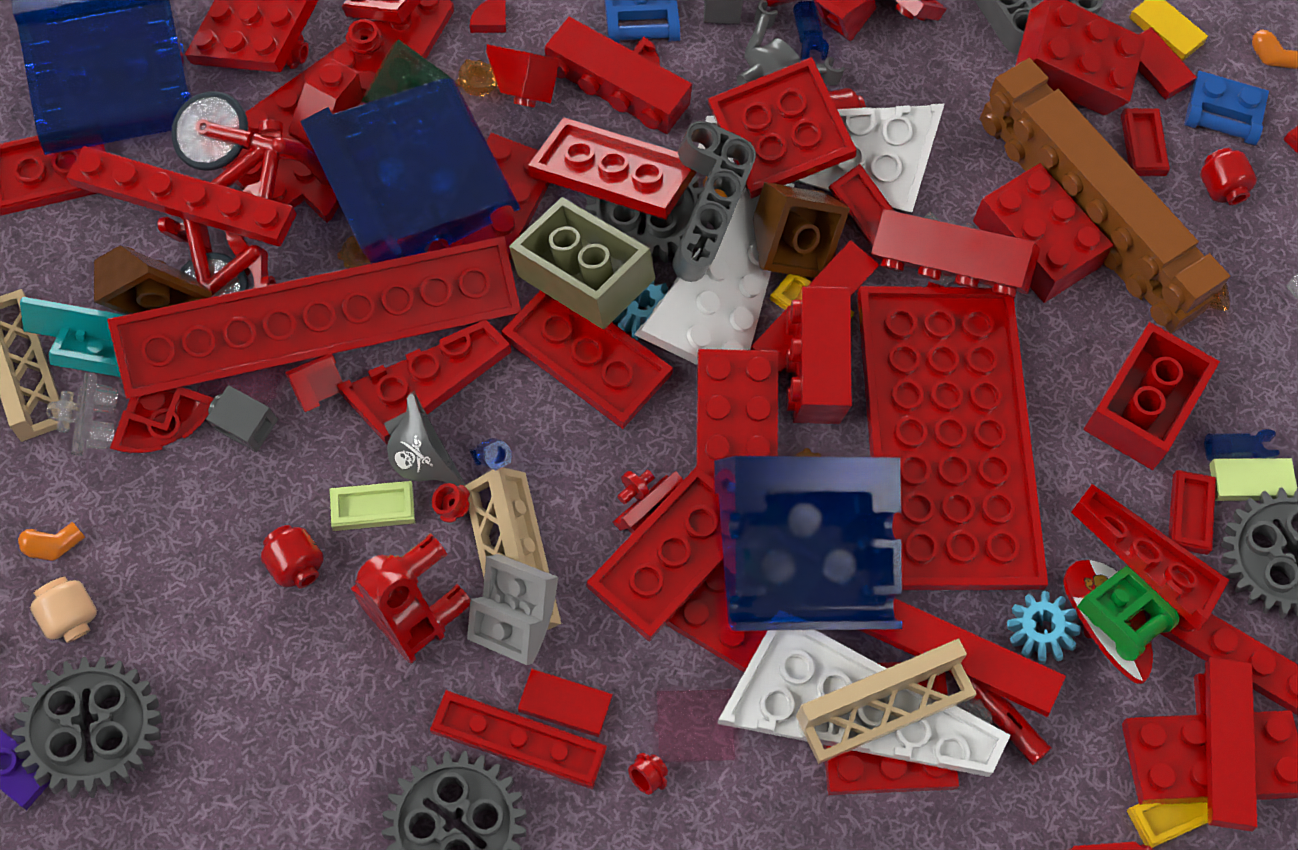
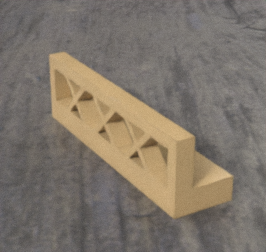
M20 289L0 296V309L17 303L20 308L21 298L26 297L23 290ZM20 312L13 325L0 321V398L9 426L22 442L69 424L39 335L24 332L21 329L23 324ZM3 330L8 331V333H7V335H6L5 337H4ZM16 335L31 341V346L23 358L9 352V347ZM34 356H36L38 364L32 362ZM13 362L19 364L16 370ZM27 368L42 374V379L34 391L20 386L19 381ZM45 389H47L49 397L42 395ZM24 395L30 397L27 404ZM38 401H41L53 407L56 417L33 424L30 414Z
M498 466L465 485L470 493V498L468 499L470 502L469 513L483 577L485 576L486 556L495 554L503 555L549 573L526 473ZM490 486L492 497L486 510L482 507L479 492ZM494 522L498 524L500 530L496 547L491 545L489 538ZM556 599L547 630L561 624Z
M957 639L802 704L796 718L818 764L974 698L976 692L961 664L967 653L960 640ZM948 670H951L961 689L960 692L951 696L931 690L935 677ZM928 679L926 687L918 685V683ZM908 689L923 695L918 710L909 713L894 707L893 703L897 692ZM890 695L887 704L878 701ZM928 698L937 701L926 706ZM866 705L884 712L880 726L871 730L853 723L858 709ZM851 712L849 720L840 718V716ZM889 714L898 717L887 723ZM826 722L845 728L841 742L827 749L823 748L814 727ZM850 731L860 734L848 739Z

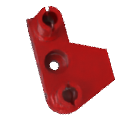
M432 534L427 535L423 541L402 557L390 554L389 556L378 555L369 559L360 568L357 574L356 585L350 588L363 610L410 664L416 661L414 654L434 638L439 642L445 638L444 632L446 630L444 627L466 609L470 608V597L458 584L453 586L449 592L430 607L417 586V578L439 560L447 556L444 547Z

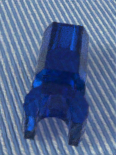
M814 0L797 2L793 7V15L799 40L802 43L801 59H808L810 57V50H817L821 54L822 61H825L829 51V44L822 38L823 30Z
M1263 429L1253 436L1248 432L1209 433L1204 439L1206 458L1208 461L1213 459H1250L1251 457L1255 459L1277 458L1280 455L1279 450H1268L1262 444V442H1270L1276 436V432L1270 429Z
M490 438L478 444L476 448L469 450L476 466L482 464L495 471L510 464L512 461L510 447L507 443L497 438Z

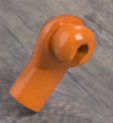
M1259 30L1254 34L1252 46L1265 65L1298 69V51L1283 49L1275 35L1268 30Z
M71 522L55 535L39 532L35 529H26L19 535L18 544L21 552L28 557L53 561L86 537Z

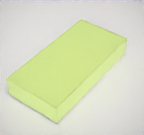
M1292 458L1213 459L1209 464L1211 476L1216 477L1215 501H1247L1249 498L1260 501L1259 498L1263 491H1266L1272 499H1275L1279 488L1282 487L1287 497L1292 498L1297 489Z
M412 481L330 488L331 527L333 531L415 523Z

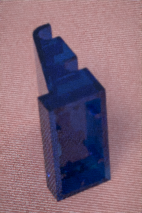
M11 0L13 16L18 25L35 127L45 155L83 148V146L89 147L172 131L173 121L177 112L185 102L192 98L188 70L183 57L184 46L180 23L173 0ZM193 109L186 116L181 129L196 126Z
M440 79L335 114L327 107L300 121L357 242L371 263L425 253V247L438 239H445L448 245L492 224L490 216L496 209L503 206H511L514 212L521 209L457 83L453 79Z
M732 456L714 460L715 494H719L727 612L729 625L732 630L902 629V621L895 618L893 608L895 595L902 594L901 539L894 537L892 527L895 513H901L900 458Z

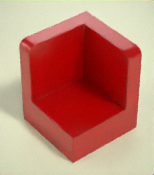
M332 354L318 357L285 372L304 412L320 406L319 401L339 393L336 385L343 381L335 366L336 361Z

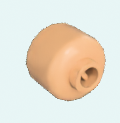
M63 576L45 584L34 592L36 599L31 603L30 609L47 639L53 640L64 637L65 641L70 643L91 631L87 624L95 618L97 610L80 581H68Z

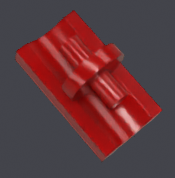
M649 470L643 472L639 477L631 471L624 473L621 476V480L625 489L617 497L623 504H627L633 497L636 501L613 520L612 523L620 531L628 529L633 534L651 515L649 511L656 504L660 505L683 481V478L677 471H674L670 476L665 475L650 489H648L647 485L655 477Z

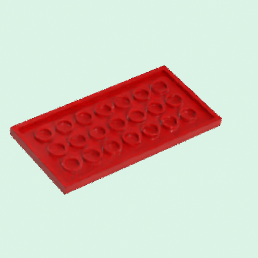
M860 286L857 292L881 590H1044L1048 586L1015 302L1012 297L993 293V288Z

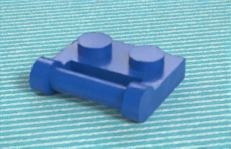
M604 0L607 37L619 43V40L642 39L643 36L648 39L668 38L669 42L680 41L677 0ZM667 18V24L619 26L618 21Z
M1198 71L1197 78L1193 83L1184 125L1196 128L1198 125L1243 138L1244 143L1256 146L1263 130L1262 122L1269 90ZM1231 119H1235V120H1238V121H1242V122H1245V123H1248V124H1244V123H1241V122H1237V121H1234V120H1231Z

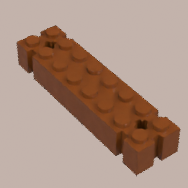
M1030 57L995 77L989 93L990 101L985 103L979 119L984 130L989 135L995 136L997 140L1002 138L1006 142L1005 151L1012 161L1018 162L1025 171L1041 163L1113 243V247L1106 257L1104 265L1119 275L1125 282V286L1131 295L1140 300L1145 298L1151 305L1150 314L1157 324L1164 326L1172 334L1204 313L1215 299L1213 295L1218 293L1230 278L1229 273L1210 253L1206 256L1202 254L1196 247L1199 241L1068 98L1059 89L1053 91L1046 84L1049 78Z

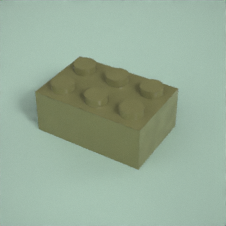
M563 197L509 246L518 277L603 330L656 279L650 248Z

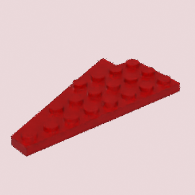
M421 0L403 23L375 20L374 23L382 33V38L380 39L381 46L375 52L357 54L351 50V45H348L345 41L245 112L249 132L259 133V122L262 120L272 119L281 121L283 123L282 137L298 141L322 160L333 174V181L329 185H323L303 163L287 158H279L273 201L291 205L294 208L305 201L326 223L332 219L454 13V4L451 0ZM328 56L359 73L363 100L322 151L319 152L290 136L288 130L305 82ZM238 118L227 126L239 129ZM209 139L201 143L204 151L214 161L222 158L233 147L219 142L214 143ZM242 149L240 154L231 163L221 169L225 171L249 150ZM263 160L235 182L242 190L248 185L259 182Z

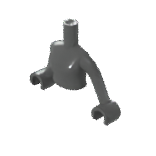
M760 0L754 16V21L757 25L744 53V58L747 60L750 68L737 76L736 80L739 86L800 62L795 50L779 38L773 39L767 45L760 46L767 28L774 25L778 10L772 12L765 11L768 5L766 0ZM827 57L824 64H816L824 83L828 85L839 84L845 71L844 67L840 69L832 68L834 63L833 57Z

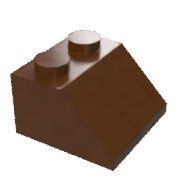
M764 182L753 215L759 267L766 271L816 278L834 257L850 208L826 193Z
M120 245L94 260V303L125 315L212 297L210 290L183 271L173 268L163 261L140 254L130 247Z

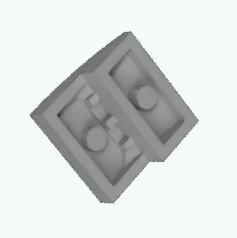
M500 554L486 556L483 597L470 599L467 639L525 665L532 664L542 645L551 619L558 577Z

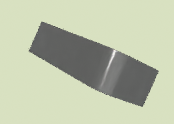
M696 121L691 124L678 148L679 159L686 167L707 176V180L673 258L674 272L679 278L688 282L700 280L715 259L756 157L755 148L751 142L706 121ZM693 142L702 144L705 149L696 147ZM728 158H734L740 165L733 164ZM714 189L722 190L728 197L718 195ZM701 221L709 222L715 230L705 228ZM695 247L701 249L696 261L691 259L692 251Z

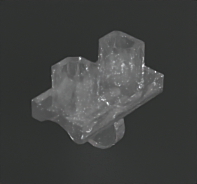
M84 373L83 385L79 387L77 403L73 402V392L62 391L60 401H53L47 405V416L58 421L57 431L69 432L70 423L75 422L71 455L84 456L87 448L109 449L113 441L114 423L94 421L92 419L93 411L114 413L118 389L97 384V374Z

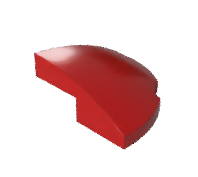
M183 387L130 398L126 410H123L109 449L128 453L155 452L163 450V446L173 443L182 437L186 439L206 420L209 415V406L214 398Z

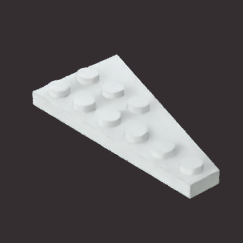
M944 104L872 109L871 107L837 109L857 149V157L795 182L830 191L829 185L858 164H861L893 209L912 214ZM707 116L706 122L718 126L714 116ZM699 143L698 148L705 149V147ZM728 158L730 162L735 164L733 158Z
M790 183L785 186L794 187V184ZM746 187L744 188L716 257L704 276L695 282L684 281L677 277L674 285L665 297L658 302L653 309V313L634 335L696 365L698 349H751L771 271L762 270L759 267L753 225V215L760 196L751 199ZM700 248L692 257L694 261H696L698 254L701 251Z
M778 611L717 724L807 741L796 718L802 704L887 668L787 614ZM908 689L897 692L893 706L911 713L918 710L923 695ZM890 695L878 701L887 704ZM928 698L926 706L937 701ZM868 705L858 709L853 723L870 730L880 726L884 712ZM953 706L852 750L989 777L993 773L1011 735L965 710ZM851 712L840 716V718L849 720ZM889 714L887 723L898 717ZM830 722L814 727L821 744L828 746L840 743L845 728ZM850 731L848 739L860 734Z

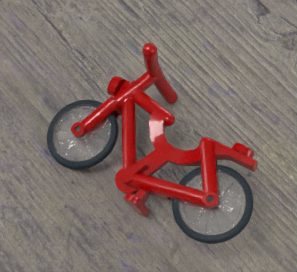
M208 91L195 95L182 105L173 121L171 135L174 150L185 164L194 169L202 171L220 169L231 163L240 154L242 149L249 150L212 180L211 183L229 188L263 160L259 182L248 185L242 192L272 200L279 158H287L303 163L323 185H329L333 181V174L314 152L298 141L282 137L283 123L281 121L272 119L262 120L259 122V133L249 132L248 120L243 107L228 94ZM160 217L158 219V229L161 233L178 242H188L191 259L184 264L180 271H183L210 290L212 297L248 290L249 283L247 277L251 274L254 277V288L276 284L275 278L272 275L268 276V252L258 245L249 246L244 236L225 231L227 242L236 256L233 259L228 255L212 251L207 225L183 218L181 219L184 223H179L170 217Z

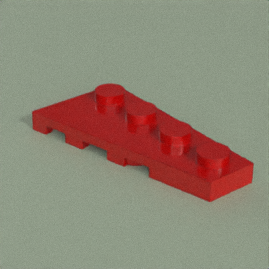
M485 319L440 339L439 345L425 351H421L419 348L406 354V359L387 368L381 365L369 370V376L353 383L349 379L336 386L342 397L387 445L391 436L387 432L384 423L406 412L407 397L411 392L415 391L428 415L512 352L511 345Z
M1091 484L1071 513L1199 631L1211 615L1229 579Z

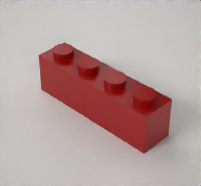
M568 16L545 45V56L560 59L556 77L566 78L577 84L586 94L597 95L609 102L615 110L633 115L640 119L649 129H658L668 134L690 105L692 83Z
M883 209L871 254L882 261L881 267L889 270L903 272L904 266L918 269L917 275L924 278L940 280L941 275L954 277V283L963 287L977 289L979 283L993 286V293L1015 298L1016 292L1028 294L1040 248L1035 242Z

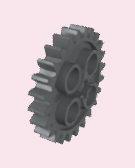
M694 177L667 219L647 214V224L643 235H639L642 228L644 212L587 195L585 210L650 248L652 262L655 256H659L664 263H667L668 253L676 254L703 188H699V178ZM701 221V224L706 227L707 222Z
M1282 487L1279 488L1275 499H1272L1266 491H1263L1259 498L1260 505L1255 500L1249 498L1245 504L1247 512L1241 509L1235 510L1233 518L1237 523L1228 522L1225 532L1230 536L1223 537L1221 547L1231 551L1223 554L1221 562L1234 565L1226 573L1227 578L1240 579L1234 591L1239 593L1248 589L1251 592L1247 604L1251 605L1260 599L1264 601L1263 613L1266 614L1272 606H1277L1280 618L1284 619L1289 609H1294L1298 618V556L1295 560L1291 553H1283L1285 546L1289 552L1297 551L1298 553V532L1293 529L1291 524L1298 521V488L1293 497L1288 498ZM1274 521H1278L1282 527V533L1279 530V528L1273 524ZM1260 534L1268 537L1272 542V547H1259L1253 541L1252 536ZM1270 572H1283L1288 576L1290 584L1279 585L1275 583L1270 577Z
M82 657L80 668L73 670L67 661L63 662L64 674L58 676L51 670L46 671L50 682L46 686L33 682L32 686L37 694L36 697L21 698V702L28 712L14 714L17 724L22 726V728L12 731L15 741L22 743L14 750L19 759H26L22 766L27 774L36 772L34 779L39 786L46 784L50 780L49 787L53 794L57 795L67 785L71 798H76L81 787L86 788L90 798H95L97 785L101 784L105 786L109 793H113L114 779L120 778L126 784L131 783L127 771L132 767L143 772L145 767L140 756L155 755V750L148 741L161 739L159 729L153 726L163 722L160 711L154 710L159 706L157 696L149 695L152 689L148 680L138 683L140 676L135 668L125 674L122 661H118L111 669H108L105 657H100L96 667H90L87 658ZM86 691L91 692L89 711L94 720L90 724L93 747V761L90 763L86 762L88 744L82 732L87 727L86 712L83 705V694ZM110 697L120 698L118 704L113 708H100L101 703L105 699ZM62 704H75L72 711L68 714L55 715V711ZM114 737L122 739L120 746L114 750L104 751L101 749L104 742ZM63 745H76V749L69 756H56L57 751Z
M445 751L443 764L437 765L434 759L428 756V770L422 772L418 767L412 765L411 771L415 779L409 782L399 778L397 781L403 791L402 795H388L389 801L396 807V810L385 811L382 816L384 820L393 823L394 826L382 830V835L384 839L396 840V842L385 850H450L458 845L465 846L469 850H522V847L513 841L514 838L525 837L527 834L526 828L515 824V822L527 818L526 810L513 808L522 800L521 792L508 794V791L514 784L513 778L510 776L499 781L501 766L496 764L486 771V760L483 755L476 760L474 765L469 764L467 751L462 752L459 762H452L449 751ZM457 784L464 789L461 798L452 803L441 800L440 792L446 785ZM427 799L431 800L453 820L458 819L461 815L464 828L475 837L483 840L487 847L485 849L478 848L464 833L456 828L448 833L445 819L433 810L425 807L423 802ZM483 810H491L498 815L496 825L487 830L480 829L474 824L476 815ZM422 819L432 820L435 823V830L432 835L425 839H418L412 835V828L416 822Z

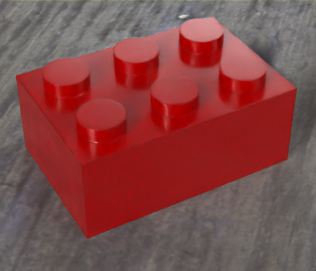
M1044 0L1029 11L1016 65L1030 57L1049 78L1046 84L1053 91L1059 89L1069 100L1106 116L1130 102L1145 38L1070 1Z
M1041 163L983 197L973 219V222L982 231L1029 240L1037 244L1040 248V253L1030 288L1043 303L1100 268L1113 247V243Z
M802 286L797 300H791L790 311L786 313V335H793L791 347L786 351V373H793L791 387H787L786 411H793V423L840 424L852 406L850 288Z
M1149 322L1135 342L1083 430L1147 468L1154 470L1168 453L1220 361Z

